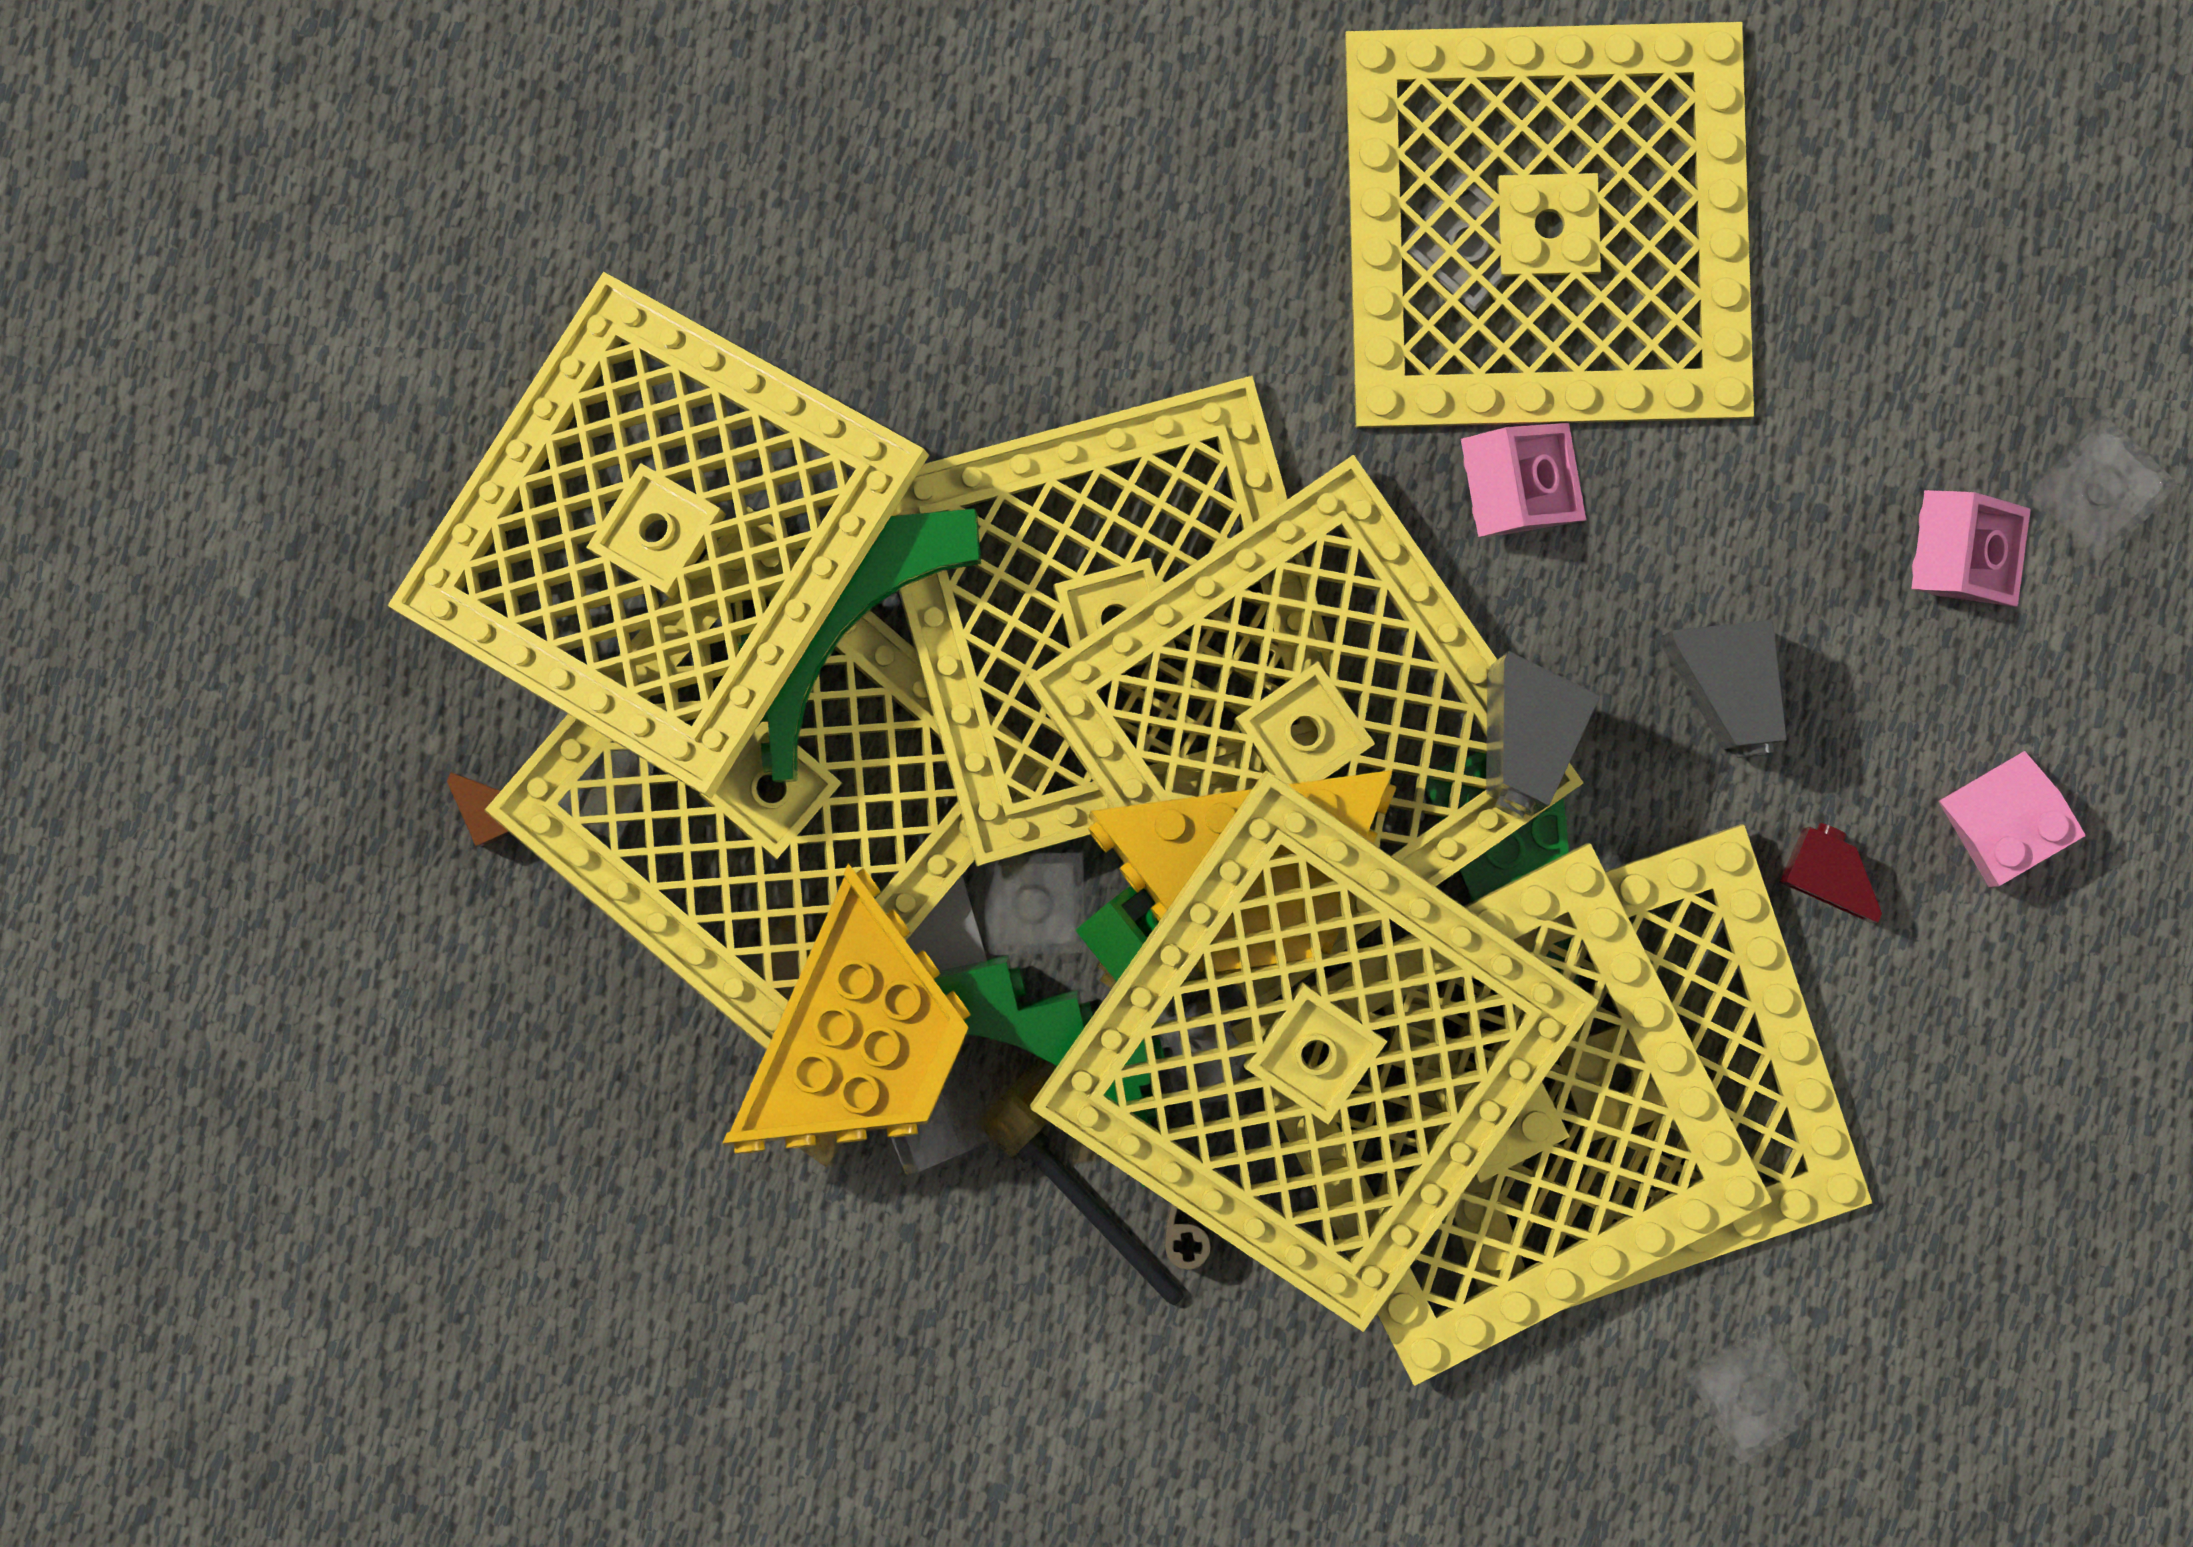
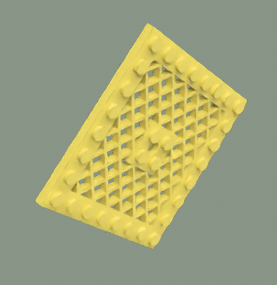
M1742 22L1346 31L1356 428L1752 419L1754 417ZM1692 75L1693 90L1678 76ZM1661 76L1646 93L1629 78ZM1612 77L1596 94L1579 79ZM1562 78L1547 95L1529 80ZM1479 80L1512 81L1496 97ZM1430 81L1463 82L1446 97ZM1667 81L1688 99L1671 117L1651 99ZM1397 82H1413L1397 99ZM1618 82L1638 100L1622 118L1601 100ZM1568 83L1588 101L1573 119L1569 118L1552 101ZM1519 84L1539 102L1523 120L1503 103ZM1469 86L1489 103L1473 122L1453 104ZM1420 87L1440 104L1423 123L1404 106L1405 102ZM1692 105L1694 139L1676 123ZM1643 106L1663 124L1647 142L1627 124ZM1594 107L1614 125L1598 143L1578 126V123ZM1495 109L1515 127L1498 146L1478 128ZM1544 109L1564 126L1548 145L1528 127ZM1445 111L1465 128L1449 147L1429 129ZM1398 114L1416 130L1400 148ZM1668 130L1689 148L1673 166L1652 148ZM1619 131L1639 149L1623 168L1603 150ZM1570 132L1590 150L1574 168L1569 166L1554 151ZM1520 134L1540 151L1524 170L1504 152ZM1470 135L1475 137L1491 153L1475 171L1454 153ZM1421 136L1441 153L1438 159L1425 172L1405 155ZM1645 155L1665 173L1649 191L1628 173ZM1693 155L1695 156V188L1678 172ZM1595 156L1615 174L1600 192H1598V173L1579 174ZM1545 158L1549 159L1563 173L1530 175ZM1496 159L1514 174L1498 176V194L1480 177ZM1447 160L1468 177L1451 196L1444 192L1430 178ZM1399 162L1417 178V181L1401 197ZM1670 179L1690 197L1674 216L1654 198ZM1620 181L1624 182L1641 198L1625 216H1622L1604 199ZM1472 183L1476 184L1493 200L1491 205L1476 220L1456 203ZM1423 185L1439 200L1444 202L1426 222L1406 204ZM1695 203L1697 237L1679 221ZM1646 204L1666 222L1650 241L1630 223ZM1498 207L1499 243L1481 226ZM1599 208L1617 224L1601 242ZM1448 209L1463 223H1467L1470 226L1452 245L1432 228ZM1547 211L1556 213L1563 222L1562 233L1555 238L1542 237L1535 228V219L1539 214ZM1401 212L1412 223L1420 227L1402 247ZM1622 229L1642 247V250L1626 266L1605 248ZM1671 229L1677 232L1692 247L1676 265L1655 247ZM1474 233L1482 241L1485 240L1494 251L1477 270L1457 252ZM1424 234L1444 252L1428 271L1407 253ZM1696 253L1698 257V286L1681 271ZM1647 254L1668 272L1652 290L1631 272ZM1600 256L1619 273L1602 292L1584 276L1587 274H1600ZM1499 257L1501 275L1519 276L1503 294L1482 276ZM1450 258L1470 276L1453 295L1433 277ZM1402 261L1420 277L1404 296ZM1568 275L1552 293L1534 277ZM1673 277L1694 296L1677 315L1656 296ZM1623 279L1644 297L1628 315L1624 314L1607 297ZM1574 280L1594 298L1578 317L1558 299V296ZM1524 281L1545 299L1528 318L1508 300ZM1475 282L1480 287H1484L1495 300L1479 319L1458 301ZM1425 284L1432 288L1446 302L1429 320L1409 303ZM1698 302L1700 336L1682 320ZM1648 303L1654 306L1669 321L1653 340L1632 321ZM1599 304L1620 322L1603 341L1583 323ZM1550 305L1570 323L1554 342L1533 324ZM1451 307L1471 325L1455 344L1450 342L1434 326ZM1500 307L1506 310L1521 325L1504 343L1483 325ZM1403 310L1422 327L1405 346ZM1674 327L1695 345L1678 364L1658 346ZM1625 328L1645 346L1629 365L1608 346ZM1575 329L1596 348L1580 366L1573 362L1559 348ZM1526 330L1546 348L1530 367L1509 349ZM1476 332L1497 350L1480 369L1460 351L1462 346ZM1427 333L1447 351L1430 370L1410 352ZM1650 352L1668 368L1634 370ZM1700 352L1701 368L1683 369ZM1601 353L1619 369L1615 371H1585ZM1553 355L1570 372L1535 371ZM1501 356L1505 357L1520 372L1485 374ZM1452 357L1471 373L1436 375ZM1405 360L1421 375L1405 376Z
M603 272L388 606L408 620L712 799L919 473L929 454L924 448ZM622 342L627 344L625 346L619 347ZM646 355L667 367L649 372ZM635 359L637 376L616 382L613 364ZM602 374L604 386L592 389ZM685 377L706 389L688 394ZM674 380L677 398L655 404L652 386ZM641 390L644 408L622 414L619 396ZM725 399L744 409L745 412L728 416ZM607 400L610 418L589 424L586 406ZM713 402L717 420L695 426L691 409ZM680 412L683 430L661 436L658 418ZM576 416L577 427L566 430L573 417ZM647 422L650 440L628 446L625 428ZM765 422L787 434L768 439ZM754 425L757 442L735 449L731 431ZM614 432L617 449L595 456L592 438ZM720 434L723 452L701 459L698 441ZM580 442L583 460L562 465L559 448ZM686 444L690 462L668 468L665 450ZM805 444L823 453L826 457L808 462ZM794 447L797 465L775 471L771 453ZM653 454L656 471L640 463L636 471L633 472L631 460ZM760 457L764 475L741 481L738 463ZM549 458L550 469L538 473L546 459ZM620 464L623 482L601 488L598 470ZM845 466L854 471L849 480ZM726 467L730 485L708 491L704 473ZM835 470L838 488L815 494L811 476ZM587 474L590 492L568 498L565 480ZM693 477L696 494L675 482ZM800 479L804 498L781 504L778 486ZM553 484L556 502L535 507L532 490ZM767 489L770 508L748 514L744 496ZM521 499L523 511L511 515ZM617 499L609 513L606 514L604 502ZM733 499L736 518L723 521L726 516L725 512L714 504ZM832 505L821 522L818 509ZM593 506L596 524L574 530L571 512ZM807 512L811 531L788 537L784 518ZM559 516L563 534L541 540L538 522ZM657 520L667 521L668 528L664 537L656 542H647L645 533L648 526ZM773 522L777 540L754 547L751 528ZM526 526L529 544L508 550L505 531ZM739 532L743 550L720 556L717 538ZM494 541L496 553L484 557ZM590 541L586 548L599 558L581 563L577 544ZM707 546L709 560L695 564ZM806 547L794 565L791 551ZM565 548L569 566L547 572L544 554ZM780 555L783 574L761 580L757 561ZM532 558L535 576L514 582L511 564ZM746 564L749 583L727 589L724 570ZM499 568L502 586L481 592L478 573ZM617 568L638 579V581L620 586ZM605 571L608 589L587 595L583 577ZM712 574L716 593L693 599L690 580ZM572 581L575 599L553 605L550 587ZM466 583L469 595L462 592V589L464 588ZM538 590L541 609L520 615L517 596ZM680 590L682 603L660 609L657 591L673 599L677 591ZM778 590L769 606L766 607L764 594ZM645 594L648 613L626 619L623 600ZM752 597L756 616L734 622L730 603ZM505 600L508 618L486 605ZM611 604L614 622L593 628L590 609ZM719 607L722 626L700 632L696 613ZM578 613L581 632L560 638L556 619ZM685 617L688 636L666 642L663 623ZM544 623L547 641L525 628ZM651 627L654 646L633 652L629 633ZM751 633L739 651L737 636ZM617 636L621 655L599 661L596 642ZM725 640L729 659L706 666L703 646ZM584 646L587 665L564 651ZM691 650L695 669L673 675L669 656ZM657 660L661 679L639 685L636 665ZM624 669L627 688L605 676V674ZM723 676L712 694L709 679ZM698 683L701 703L679 709L675 689ZM664 693L667 712L644 698ZM696 719L692 726L685 723V721Z
M1253 376L925 463L891 516L965 510L962 507L996 499L985 520L978 517L979 540L981 541L984 534L988 533L1010 546L998 568L981 559V564L973 565L993 576L981 599L956 585L966 567L957 568L951 580H949L946 570L909 584L899 590L976 867L1091 835L1088 830L1093 825V822L1089 819L1090 811L1112 808L1094 781L1090 782L1092 778L1088 772L1082 778L1059 765L1069 748L1065 739L1052 761L1028 748L1040 725L1060 736L1062 735L1052 720L1045 717L1047 713L1043 707H1041L1038 713L1014 699L1025 678L1036 671L1032 669V666L1044 646L1059 655L1068 649L1049 638L1060 616L1069 646L1072 647L1103 626L1101 615L1104 609L1117 606L1125 611L1166 583L1162 579L1174 559L1188 567L1197 562L1198 560L1179 550L1190 529L1214 541L1209 551L1210 553L1230 539L1227 535L1237 517L1239 518L1242 530H1244L1288 500ZM1216 439L1220 453L1202 442ZM1187 447L1176 468L1154 456ZM1193 451L1218 464L1206 485L1182 472ZM1139 460L1129 480L1106 469ZM1146 463L1170 476L1159 498L1135 485ZM1224 469L1233 500L1213 489ZM1092 473L1081 493L1059 482ZM1098 476L1122 489L1111 511L1087 498ZM1177 481L1201 494L1190 515L1166 503ZM1044 486L1033 507L1010 495ZM1050 489L1075 502L1063 524L1039 511ZM1129 493L1153 507L1142 529L1118 516ZM1208 498L1231 511L1220 533L1196 520ZM1002 502L1027 515L1016 537L991 524ZM1081 507L1106 520L1094 542L1070 529ZM1160 511L1184 524L1172 546L1148 533ZM1033 520L1058 533L1046 555L1022 542ZM1112 524L1136 537L1125 559L1100 546ZM1064 537L1089 550L1077 572L1052 559ZM1143 541L1167 555L1156 576L1150 558L1131 563ZM1016 550L1041 563L1029 585L1004 572ZM1303 551L1286 562L1307 566ZM1095 554L1117 566L1083 576ZM1047 567L1069 579L1053 585L1057 601L1035 589ZM1274 571L1257 582L1260 593L1270 595ZM1283 573L1279 597L1305 602L1309 577ZM999 580L1024 594L1012 616L987 603ZM954 595L976 607L964 629ZM1316 596L1314 597V604H1318ZM1030 598L1055 611L1043 633L1018 620ZM1231 601L1207 616V618L1229 623L1230 619L1225 617L1224 613ZM1253 603L1259 608L1248 627H1258L1265 612L1267 614L1268 605ZM1277 607L1273 631L1299 636L1303 612ZM982 611L1006 624L994 647L970 634ZM1311 614L1307 638L1328 642L1321 615ZM1012 629L1037 642L1025 664L1001 651ZM1206 629L1198 643L1197 653L1223 658V655L1207 647L1214 631ZM1182 633L1175 640L1189 647L1191 637ZM1240 636L1242 638L1232 654V660L1239 661L1249 642L1261 648L1262 640ZM1174 640L1163 646L1176 649ZM1274 642V644L1270 643L1269 653L1272 654V657L1267 666L1276 667L1278 661H1280L1282 669L1293 671L1297 646ZM967 643L989 655L978 676H976ZM1306 648L1302 672L1318 661L1328 675L1331 653ZM1151 655L1134 666L1146 664L1139 678H1148ZM1160 656L1158 670L1177 681L1175 685L1182 686L1185 668L1183 672H1180L1161 661L1167 657ZM996 659L1020 672L1008 695L984 682ZM1230 669L1229 677L1233 672L1253 684L1255 683L1256 674ZM1265 676L1262 690L1271 694L1280 688L1268 681L1270 677ZM1192 678L1191 688L1217 692L1219 680L1212 690ZM1119 684V689L1130 694L1121 711L1129 712L1136 699L1143 702L1145 692L1142 688ZM1338 690V691L1340 692V694L1342 695V697L1344 698L1343 691H1342V690ZM981 691L1003 703L991 725ZM1253 691L1250 694L1249 699H1252ZM1170 694L1165 703L1155 697L1152 698L1151 707L1160 711L1158 718L1166 719L1169 716L1176 720L1178 710L1174 709L1173 705L1179 695ZM1206 701L1197 719L1194 720L1186 715L1185 723L1204 726L1203 724L1215 702ZM1227 704L1223 706L1238 716L1248 710V708ZM1009 707L1033 720L1022 743L997 730ZM1297 719V725L1291 726V735L1294 741L1303 746L1314 744L1318 738L1316 725L1309 719ZM1116 720L1124 732L1137 738V727L1126 721ZM1234 723L1231 731L1239 733L1240 729ZM1152 726L1149 733H1146L1143 751H1148L1151 746L1161 753L1170 756L1171 747L1155 738L1160 728ZM1189 733L1179 750L1178 757L1205 762L1207 750L1186 755L1197 736L1196 734ZM1218 739L1217 744L1220 746L1216 747L1213 764L1239 769L1244 743ZM995 740L1017 751L1005 773ZM1252 747L1248 770L1264 773L1266 770L1269 771ZM1023 755L1047 768L1035 792L1011 779ZM1157 763L1148 766L1164 789L1168 765ZM1176 767L1172 792L1195 797L1199 796L1203 772ZM1054 773L1077 785L1042 795ZM1211 774L1208 795L1236 791L1238 778ZM1247 780L1245 790L1253 789L1257 782ZM1008 787L1025 796L1028 800L1012 803Z
M1354 455L1024 680L1112 808L1195 797L1172 792L1176 767L1203 772L1199 796L1208 795L1211 774L1238 778L1236 791L1245 790L1247 780L1258 782L1263 773L1248 770L1252 747L1269 772L1286 784L1323 780L1346 764H1348L1346 776L1356 775L1357 765L1418 776L1414 800L1392 798L1389 807L1412 811L1408 835L1382 832L1385 815L1377 811L1373 830H1369L1378 833L1374 843L1378 848L1380 841L1405 845L1391 857L1435 887L1583 784V781L1569 763L1550 805L1533 816L1525 813L1523 818H1517L1501 811L1495 806L1497 799L1487 795L1486 790L1458 809L1462 785L1486 789V779L1464 775L1468 750L1487 753V743L1469 739L1473 719L1487 737V673L1491 665L1497 661V658ZM1340 527L1347 538L1327 534ZM1314 544L1311 567L1286 563ZM1323 545L1349 550L1345 574L1319 569ZM1358 554L1375 579L1354 575ZM1274 571L1270 595L1246 591ZM1283 573L1309 577L1305 602L1279 597ZM1318 579L1343 584L1339 608L1314 604ZM1352 586L1378 591L1374 615L1348 610ZM1386 596L1389 597L1404 620L1383 617ZM1233 599L1229 623L1205 619ZM1242 600L1268 605L1264 630L1238 625ZM1277 607L1303 612L1299 636L1273 631ZM1311 614L1337 618L1333 643L1307 638ZM1346 620L1372 625L1368 649L1342 645ZM1192 627L1188 651L1163 647ZM1381 627L1406 631L1402 656L1377 651ZM1201 628L1227 633L1223 658L1197 653ZM1236 635L1262 640L1258 664L1232 660ZM1415 636L1434 662L1412 658ZM1271 642L1297 646L1293 671L1267 666ZM1306 648L1331 653L1328 675L1318 661L1302 672ZM1151 655L1147 679L1122 675ZM1340 655L1366 659L1362 684L1336 679ZM1160 656L1186 661L1182 686L1156 681ZM1375 661L1401 666L1397 690L1371 686ZM1195 663L1221 668L1217 692L1191 688ZM1410 668L1435 672L1431 697L1406 692ZM1230 669L1256 674L1252 699L1226 694ZM1265 676L1289 680L1261 700ZM1444 677L1462 703L1441 699ZM1110 683L1107 705H1105L1097 692ZM1119 684L1145 689L1141 714L1114 709ZM1338 690L1360 694L1357 715L1353 713ZM1154 691L1180 696L1176 721L1149 716ZM1369 696L1395 700L1391 725L1365 720ZM1189 698L1215 702L1211 727L1185 723ZM1404 702L1429 707L1425 732L1400 727ZM1224 704L1248 708V710L1234 719L1242 733L1219 729ZM1439 709L1464 713L1460 738L1435 734ZM1305 718L1311 720L1316 725L1318 738L1314 744L1303 746L1294 741L1291 735V726L1295 720ZM1116 720L1139 724L1135 747ZM1147 726L1174 730L1170 756L1143 751ZM1367 731L1389 735L1385 760L1361 756L1362 753L1375 745ZM1183 732L1209 737L1205 762L1178 757ZM1398 737L1423 741L1419 766L1394 762ZM1218 739L1244 743L1239 769L1213 764ZM1433 743L1458 748L1454 773L1429 768ZM1145 761L1168 765L1164 789ZM1427 778L1452 783L1448 808L1423 803ZM1421 813L1446 817L1417 837ZM1356 895L1353 896L1350 903L1351 914L1375 910V908ZM1340 905L1335 917L1342 916ZM1379 920L1353 925L1356 942L1380 926ZM1340 927L1330 954L1343 952L1347 949L1344 927ZM1310 969L1289 973L1290 988L1315 970ZM1279 976L1252 980L1256 1004L1271 1002L1282 994ZM1244 983L1235 984L1246 999Z
M749 506L747 507L748 514L755 512ZM769 523L751 528L754 547L777 540L775 528ZM739 532L722 536L718 540L720 556L743 550ZM799 549L791 551L794 565L802 554V551ZM708 553L700 562L709 560ZM780 555L757 561L761 580L783 574ZM746 564L724 570L727 589L749 583ZM712 574L690 580L693 599L716 593ZM680 590L677 591L673 599L668 598L660 609L682 603ZM778 590L764 594L765 599L769 600V604ZM744 600L733 603L735 622L743 620L742 601ZM719 607L696 613L700 632L710 630V627L720 617ZM870 610L843 636L836 646L835 650L841 655L829 656L824 664L845 665L847 690L821 692L818 675L807 701L812 702L814 728L801 729L799 738L815 737L817 761L798 745L797 781L783 783L785 793L780 801L767 803L758 796L756 790L757 782L761 777L772 775V772L764 773L761 758V742H769L768 722H761L755 729L712 799L701 793L699 794L712 807L687 809L685 783L669 774L649 776L648 761L639 757V777L613 778L611 752L627 751V749L616 742L611 743V739L567 714L485 809L488 815L765 1050L768 1048L788 1003V1000L775 989L795 987L798 979L773 981L771 953L797 951L800 976L807 961L806 951L812 950L815 943L805 942L803 915L825 914L829 912L837 894L836 877H843L846 869H835L833 842L859 840L861 867H853L852 869L855 873L862 868L866 870L870 877L871 874L897 872L881 893L877 895L875 900L885 914L894 909L911 934L974 861L958 801L938 823L936 799L957 796L955 789L935 790L933 763H946L947 760L945 754L932 755L930 731L939 739L940 736L915 648ZM685 617L663 623L666 642L688 636ZM651 627L641 629L632 639L633 652L654 646ZM737 636L738 643H741V636ZM709 644L703 646L706 666L711 664ZM690 650L669 656L673 675L695 669L694 666L677 667ZM657 660L636 665L639 685L661 679ZM854 666L879 688L856 689ZM624 669L605 674V676L627 688ZM709 679L711 691L713 694V679ZM675 689L678 700V689ZM883 697L885 723L859 725L857 698ZM847 699L849 726L823 727L821 701ZM892 699L918 721L894 722ZM678 700L679 709L701 703V701L679 702ZM666 703L654 704L667 712ZM987 711L991 725L995 717ZM1000 723L998 731L1022 743L1021 739ZM920 729L923 756L897 757L895 731ZM885 732L888 758L862 760L860 733ZM850 734L852 761L826 763L824 736ZM995 740L1005 773L1017 751ZM603 753L604 779L578 781L600 754ZM1023 755L1011 779L1034 790L1042 780L1047 768ZM923 764L926 791L900 793L898 766ZM888 767L890 794L865 795L863 769ZM853 769L855 796L830 798L842 782L829 771ZM677 783L679 809L651 811L649 784ZM641 785L643 812L616 814L614 787ZM1008 787L1012 803L1026 799L1025 796ZM605 788L607 815L580 817L578 790ZM568 791H570L571 815L558 805ZM926 799L928 826L903 828L901 801ZM891 802L893 829L868 831L865 804ZM856 805L858 831L832 833L830 806ZM821 808L823 834L797 836ZM715 815L717 842L690 844L688 817ZM724 817L751 840L726 841ZM679 818L681 845L654 847L652 820ZM644 821L646 848L618 850L616 823ZM608 823L610 849L582 825ZM928 835L906 861L904 836ZM894 837L896 864L870 866L868 839ZM824 843L826 870L800 872L798 844ZM789 846L791 872L764 874L762 849L773 859L777 860ZM753 848L755 875L729 877L726 850ZM718 851L720 878L693 880L691 853ZM682 853L684 881L657 883L655 855ZM647 856L648 881L621 858ZM827 878L829 905L803 907L800 880ZM792 881L794 908L767 910L765 883ZM756 883L758 911L732 913L729 885ZM721 886L723 913L696 915L694 888ZM685 889L687 914L660 891ZM794 916L797 943L770 945L768 918ZM759 919L761 946L734 948L732 921ZM724 922L725 947L698 923ZM911 934L905 937L904 940L906 941L911 936ZM762 954L764 980L736 956Z
M1266 770L1037 1094L1030 1107L1031 1110L1364 1332L1599 1000ZM1280 844L1292 851V853L1273 856ZM1306 862L1334 881L1310 885ZM1297 863L1300 888L1274 892L1270 868ZM1262 873L1265 894L1243 898L1258 875ZM1348 890L1375 908V910L1351 914ZM1338 892L1342 916L1316 921L1312 896ZM1302 898L1306 923L1280 927L1276 903ZM1267 905L1271 929L1244 934L1240 910ZM1232 914L1235 936L1213 940ZM1389 919L1417 938L1393 942ZM1379 920L1383 944L1357 949L1353 925ZM1344 927L1348 951L1322 956L1318 932ZM1309 934L1313 958L1286 962L1282 938ZM1273 940L1277 964L1250 969L1246 945ZM1237 947L1241 971L1215 976L1211 952ZM1430 947L1457 966L1434 970ZM1421 949L1424 973L1399 977L1395 953ZM1385 955L1389 979L1363 984L1359 960ZM1202 956L1206 978L1184 982ZM1350 962L1354 986L1328 991L1324 967ZM1314 969L1318 992L1304 982H1301L1295 992L1291 994L1288 974ZM1279 976L1283 999L1256 1004L1252 980ZM1472 976L1498 994L1475 999ZM1462 977L1465 1001L1440 1005L1436 982ZM1243 982L1247 1006L1221 1011L1217 987ZM1426 984L1430 1007L1404 1012L1401 988ZM1208 989L1212 1013L1185 1018L1181 994ZM1391 990L1395 1014L1369 1019L1365 995ZM1173 997L1177 1020L1154 1024ZM1356 997L1359 1020L1334 1004L1333 1001ZM1513 1004L1524 1011L1517 1023H1515ZM1502 1005L1506 1029L1481 1033L1477 1010ZM1280 1012L1262 1037L1259 1015ZM1467 1012L1471 1035L1445 1040L1442 1017ZM1250 1018L1253 1041L1227 1046L1223 1022ZM1432 1019L1436 1042L1410 1047L1406 1024ZM1214 1024L1218 1048L1191 1053L1187 1029ZM1397 1025L1401 1049L1380 1053L1387 1040L1374 1030ZM1179 1031L1183 1055L1155 1059L1152 1036ZM1143 1040L1147 1061L1125 1065ZM1313 1040L1323 1041L1327 1043L1329 1048L1327 1059L1317 1066L1306 1065L1301 1058L1304 1046ZM1503 1041L1486 1065L1483 1045ZM1473 1047L1477 1070L1451 1075L1448 1052ZM1250 1054L1243 1066L1256 1077L1233 1081L1229 1057ZM1438 1054L1442 1077L1416 1082L1412 1058ZM1220 1059L1224 1083L1197 1088L1193 1064ZM1403 1060L1406 1084L1380 1088L1377 1065ZM1185 1066L1188 1090L1162 1094L1158 1071ZM1368 1070L1371 1090L1351 1094ZM1149 1073L1153 1096L1126 1101L1122 1078ZM1113 1081L1117 1102L1105 1095ZM1473 1083L1456 1107L1453 1087ZM1271 1086L1297 1103V1105L1274 1109ZM1262 1088L1265 1111L1239 1116L1235 1092ZM1444 1088L1447 1112L1422 1116L1418 1093ZM1226 1094L1230 1117L1203 1122L1199 1099ZM1408 1095L1412 1118L1386 1123L1383 1100ZM1191 1101L1195 1124L1168 1129L1164 1106ZM1373 1102L1377 1125L1351 1130L1347 1107ZM1155 1108L1159 1130L1132 1112ZM1339 1112L1342 1132L1316 1137L1312 1114L1329 1125L1336 1113ZM1303 1116L1307 1139L1280 1144L1277 1120ZM1267 1122L1271 1145L1245 1150L1241 1127ZM1444 1124L1427 1148L1424 1128ZM1232 1129L1236 1152L1209 1157L1205 1134ZM1414 1130L1418 1153L1392 1158L1389 1135ZM1197 1136L1200 1158L1173 1140ZM1379 1137L1383 1160L1357 1164L1353 1142ZM1344 1144L1348 1166L1321 1171L1318 1148ZM1309 1150L1312 1173L1286 1178L1282 1155ZM1273 1157L1277 1180L1251 1185L1247 1162ZM1238 1164L1242 1186L1215 1168ZM1414 1166L1399 1189H1397L1394 1170ZM1385 1171L1389 1194L1363 1199L1359 1176ZM1350 1178L1353 1201L1327 1206L1324 1183ZM1315 1185L1318 1208L1292 1213L1288 1190ZM1279 1192L1283 1214L1257 1196ZM1385 1207L1368 1231L1365 1211ZM1356 1213L1359 1235L1333 1240L1330 1218ZM1321 1220L1324 1242L1298 1224ZM1355 1249L1350 1258L1340 1253V1251Z
M1743 824L1606 870L1605 873L1627 916H1633L1631 924L1635 932H1637L1643 918L1666 929L1655 953L1653 954L1647 950L1645 952L1656 972L1661 965L1682 976L1670 1001L1676 1013L1698 1023L1690 1039L1695 1050H1697L1707 1028L1729 1038L1718 1064L1700 1055L1698 1056L1704 1066L1714 1070L1710 1080L1716 1090L1723 1075L1745 1085L1734 1111L1726 1107L1725 1109L1735 1129H1737L1739 1123H1742L1761 1133L1750 1158L1756 1170L1776 1179V1181L1764 1185L1772 1202L1567 1308L1872 1204L1745 825ZM1711 889L1716 905L1695 896V894ZM1680 900L1670 922L1648 912L1649 910ZM1690 902L1713 912L1702 937L1679 927ZM1567 912L1551 920L1575 928ZM1720 921H1722L1732 953L1711 943ZM1538 927L1513 941L1526 950L1531 951ZM1548 928L1540 954L1546 956L1550 950L1565 958L1567 951L1553 943L1570 938L1573 935ZM1675 933L1698 944L1686 969L1663 959ZM1581 942L1574 965L1597 972L1593 963L1584 960L1587 951ZM1707 949L1729 959L1717 985L1695 974ZM1737 968L1748 1000L1726 990ZM1571 972L1569 980L1573 982L1576 974ZM1457 978L1456 984L1463 987L1462 978ZM1443 980L1444 983L1438 994L1439 997L1442 995L1446 980ZM1691 981L1714 991L1702 1017L1679 1006ZM1473 984L1474 993L1477 994L1476 998H1478L1481 987ZM1424 985L1423 987L1417 989L1428 993L1427 985ZM1604 986L1596 1010L1620 1017L1600 1007L1607 993V990ZM1723 996L1745 1007L1733 1032L1711 1022ZM1413 997L1409 1011L1429 1008L1430 1004L1428 1001ZM1393 1002L1382 1007L1385 1016L1395 1014ZM1456 1014L1445 1016V1018L1462 1026L1456 1038L1465 1037L1469 1027L1468 1014L1466 1019ZM1752 1016H1754L1764 1047L1743 1037ZM1432 1019L1407 1024L1430 1031L1433 1022ZM1501 1025L1499 1030L1505 1029L1506 1026ZM1618 1025L1589 1034L1585 1044L1610 1051ZM1389 1027L1392 1035L1393 1027ZM1480 1027L1481 1033L1490 1032V1031H1488V1030H1486V1029ZM1627 1031L1619 1054L1643 1062ZM1408 1033L1410 1047L1426 1044L1427 1038ZM1575 1034L1573 1040H1576L1578 1034ZM1501 1042L1492 1043L1490 1050L1496 1052ZM1739 1043L1761 1054L1749 1079L1727 1069ZM1567 1046L1558 1058L1560 1065L1555 1063L1551 1070L1565 1074L1573 1050L1572 1047ZM1461 1049L1448 1052L1451 1075L1454 1073L1455 1062L1457 1063L1458 1054ZM1583 1051L1575 1078L1599 1085L1607 1059ZM1433 1054L1428 1068L1441 1072L1438 1054ZM1421 1057L1412 1058L1413 1063L1419 1065ZM1485 1058L1487 1064L1490 1061L1489 1058ZM1468 1060L1466 1068L1474 1071L1476 1070V1064ZM1769 1063L1780 1094L1759 1085ZM1625 1065L1631 1072L1632 1080L1629 1087L1622 1091V1093L1632 1096L1640 1069ZM1425 1076V1079H1424V1080L1433 1079V1078H1432V1077H1429V1076ZM1649 1076L1642 1099L1665 1106ZM1553 1079L1547 1091L1552 1102L1562 1084L1561 1081ZM1572 1085L1569 1093L1576 1112L1564 1108V1111L1588 1119L1596 1093ZM1433 1091L1419 1094L1420 1103L1441 1109ZM1755 1091L1777 1101L1765 1126L1743 1116ZM1605 1096L1597 1122L1621 1129L1630 1103ZM1639 1107L1633 1127L1650 1122L1643 1137L1653 1140L1660 1126L1663 1114ZM1785 1110L1796 1142L1775 1132ZM1421 1112V1115H1422V1116L1430 1115V1114ZM1672 1121L1670 1128L1678 1131L1674 1122ZM1571 1122L1567 1130L1570 1137L1563 1140L1561 1144H1555V1146L1573 1151L1570 1147L1580 1126L1582 1132L1585 1126ZM1436 1126L1424 1128L1429 1143L1432 1141ZM1594 1130L1591 1142L1603 1139L1593 1158L1603 1161L1613 1139L1618 1141L1619 1137ZM1681 1138L1677 1148L1687 1151V1147ZM1771 1138L1793 1148L1781 1173L1759 1163ZM1628 1141L1627 1146L1636 1151L1627 1169L1637 1172L1644 1156H1650L1651 1149L1647 1146ZM1661 1154L1659 1162L1667 1165L1661 1180L1671 1183L1676 1171L1682 1172L1684 1165L1680 1163L1683 1158L1672 1155L1670 1159ZM1555 1155L1546 1175H1543L1542 1179L1560 1184L1554 1181L1565 1157ZM1802 1157L1806 1170L1793 1175ZM1524 1161L1510 1167V1169L1532 1175L1534 1171L1523 1166ZM1586 1165L1588 1169L1578 1190L1587 1193L1597 1172L1606 1175L1607 1171ZM1693 1170L1691 1178L1695 1180L1701 1179L1700 1173ZM1617 1174L1616 1180L1620 1184L1611 1201L1621 1204L1629 1187L1638 1191L1641 1183ZM1475 1175L1464 1191L1488 1198L1494 1176L1480 1183ZM1506 1176L1497 1202L1521 1209V1203L1507 1197L1515 1179ZM1539 1187L1531 1213L1547 1217L1539 1213V1210L1549 1192L1548 1189ZM1658 1187L1656 1190L1650 1188L1648 1196L1652 1198L1648 1205L1666 1197L1665 1193L1667 1190ZM1573 1198L1565 1223L1572 1225L1582 1203L1593 1209L1596 1208V1205ZM1460 1199L1454 1217L1456 1226L1477 1232L1484 1206ZM1606 1208L1600 1230L1611 1225L1613 1219L1619 1221L1627 1216ZM1494 1210L1486 1235L1510 1243L1513 1231L1506 1213ZM1528 1221L1520 1246L1537 1251L1523 1244L1533 1222ZM1561 1232L1555 1253L1559 1251L1566 1235L1578 1241L1584 1238ZM1461 1237L1468 1258L1473 1240ZM1483 1244L1475 1269L1499 1277L1507 1251ZM1520 1255L1516 1256L1510 1276L1530 1267L1524 1266ZM1475 1279L1479 1292L1494 1285Z
M1586 843L1464 906L1512 940L1538 927L1531 951L1529 952L1546 964L1562 969L1561 974L1568 979L1572 972L1595 980L1591 995L1597 1000H1600L1605 986L1620 1017L1596 1010L1597 1003L1580 1027L1576 1040L1572 1039L1568 1044L1573 1050L1565 1074L1550 1070L1545 1076L1562 1082L1555 1106L1541 1082L1476 1173L1480 1183L1494 1176L1488 1198L1465 1191L1462 1193L1437 1228L1440 1231L1432 1255L1420 1252L1416 1260L1429 1264L1422 1287H1420L1411 1268H1409L1378 1311L1377 1315L1414 1386L1772 1202L1590 843ZM1567 912L1575 928L1551 920ZM1548 928L1573 935L1564 962L1540 954ZM1409 934L1399 939L1398 941L1413 939L1417 937H1415L1412 934ZM1581 941L1597 972L1574 965ZM1430 947L1434 970L1457 966ZM1421 949L1395 953L1399 977L1424 973ZM1385 955L1359 960L1363 984L1389 979ZM1350 965L1326 977L1328 991L1354 986ZM1457 978L1446 980L1442 995L1439 997L1440 1005L1455 1003L1450 998ZM1317 982L1309 986L1318 992ZM1483 983L1478 998L1489 996L1491 988ZM1426 984L1401 988L1402 997L1404 996V1012L1410 1010L1413 997L1429 1002L1428 993L1417 990ZM1391 990L1365 995L1369 1019L1382 1017V1015L1372 1012L1393 1002ZM1356 997L1333 1001L1334 1004L1356 1019H1359ZM1513 1004L1515 1023H1517L1521 1009ZM1484 1009L1477 1010L1479 1024L1481 1019H1485L1506 1026L1504 1017L1486 1012ZM1280 1012L1259 1015L1262 1037ZM1594 1017L1618 1025L1610 1051L1585 1044ZM1250 1018L1230 1026L1239 1044L1253 1041ZM1433 1023L1430 1031L1406 1024L1408 1033L1427 1038L1426 1044L1436 1042ZM1397 1025L1391 1026L1393 1027V1032L1386 1052L1397 1050L1399 1043ZM1470 1026L1468 1027L1466 1036L1471 1035ZM1627 1031L1643 1062L1619 1054ZM1445 1036V1040L1453 1039ZM1320 1040L1310 1041L1304 1046L1306 1047L1314 1043L1307 1064L1309 1066L1317 1065L1323 1044L1325 1043ZM1473 1047L1461 1049L1453 1074L1464 1073L1470 1052L1474 1053ZM1483 1048L1484 1056L1491 1059L1495 1052ZM1583 1051L1607 1059L1599 1085L1575 1078ZM1244 1054L1246 1059L1249 1057L1250 1054ZM1432 1055L1421 1057L1419 1065L1413 1063L1414 1072H1416V1082L1424 1080L1425 1076L1432 1078L1442 1077L1440 1071L1428 1068ZM1403 1060L1381 1065L1378 1075L1380 1088L1385 1087L1391 1065L1404 1068ZM1617 1062L1640 1069L1632 1096L1608 1088ZM1649 1076L1665 1106L1642 1099ZM1358 1083L1353 1090L1365 1092L1370 1091L1371 1087ZM1473 1083L1453 1087L1456 1107ZM1572 1085L1596 1093L1588 1119L1564 1111ZM1271 1086L1274 1109L1297 1105V1103ZM1444 1088L1433 1091L1441 1109L1420 1103L1421 1112L1430 1115L1447 1112ZM1605 1096L1630 1103L1621 1129L1597 1122ZM1409 1097L1386 1099V1101L1405 1106L1401 1120L1412 1118ZM1373 1102L1369 1103L1364 1121L1349 1117L1351 1127L1359 1129L1374 1126L1372 1125L1375 1118ZM1639 1107L1663 1114L1655 1140L1631 1133ZM1339 1112L1336 1113L1329 1125L1312 1114L1316 1137L1341 1132L1336 1123H1340ZM1303 1116L1278 1120L1289 1142L1307 1139ZM1561 1119L1585 1126L1577 1153L1555 1146V1144L1570 1137ZM1672 1120L1688 1151L1665 1144ZM1444 1124L1436 1126L1432 1141ZM1594 1130L1619 1137L1610 1163L1586 1156ZM1407 1131L1389 1135V1139L1394 1140L1391 1150L1392 1158L1400 1156L1403 1143L1417 1148L1416 1138L1407 1136ZM1367 1139L1359 1140L1356 1143L1354 1150L1357 1164L1372 1162L1362 1159ZM1628 1141L1652 1148L1644 1174L1620 1167ZM1344 1144L1318 1148L1321 1171L1348 1166ZM1309 1150L1295 1153L1305 1174L1312 1173ZM1662 1151L1686 1159L1677 1185L1654 1177ZM1539 1153L1532 1175L1510 1169V1167ZM1550 1153L1574 1160L1566 1186L1542 1179ZM1583 1164L1607 1171L1599 1197L1576 1190ZM1696 1165L1702 1178L1689 1184ZM1397 1169L1394 1170L1396 1179L1404 1181L1409 1173ZM1385 1171L1379 1172L1383 1174L1377 1196L1388 1193ZM1617 1174L1641 1182L1633 1208L1609 1200ZM1359 1176L1362 1198L1374 1197L1364 1176ZM1505 1176L1529 1183L1521 1209L1497 1202ZM1350 1178L1324 1183L1327 1206L1353 1201ZM1312 1185V1188L1316 1194L1315 1185ZM1651 1185L1673 1192L1644 1207ZM1539 1187L1563 1194L1555 1220L1531 1213ZM1572 1198L1596 1205L1588 1231L1565 1223ZM1460 1199L1484 1206L1477 1232L1452 1225ZM1385 1207L1365 1211L1368 1231ZM1606 1208L1629 1215L1600 1230ZM1494 1210L1518 1217L1510 1243L1486 1235ZM1356 1213L1330 1218V1223L1338 1239L1359 1235ZM1528 1221L1552 1228L1544 1254L1520 1246ZM1561 1232L1584 1238L1555 1253ZM1449 1233L1473 1240L1465 1266L1441 1258ZM1483 1244L1507 1251L1499 1277L1475 1269ZM1355 1249L1345 1250L1348 1258H1350ZM1517 1255L1539 1261L1510 1276ZM1438 1267L1463 1274L1455 1299L1430 1292ZM1472 1278L1494 1284L1465 1300ZM1428 1301L1449 1308L1434 1315Z

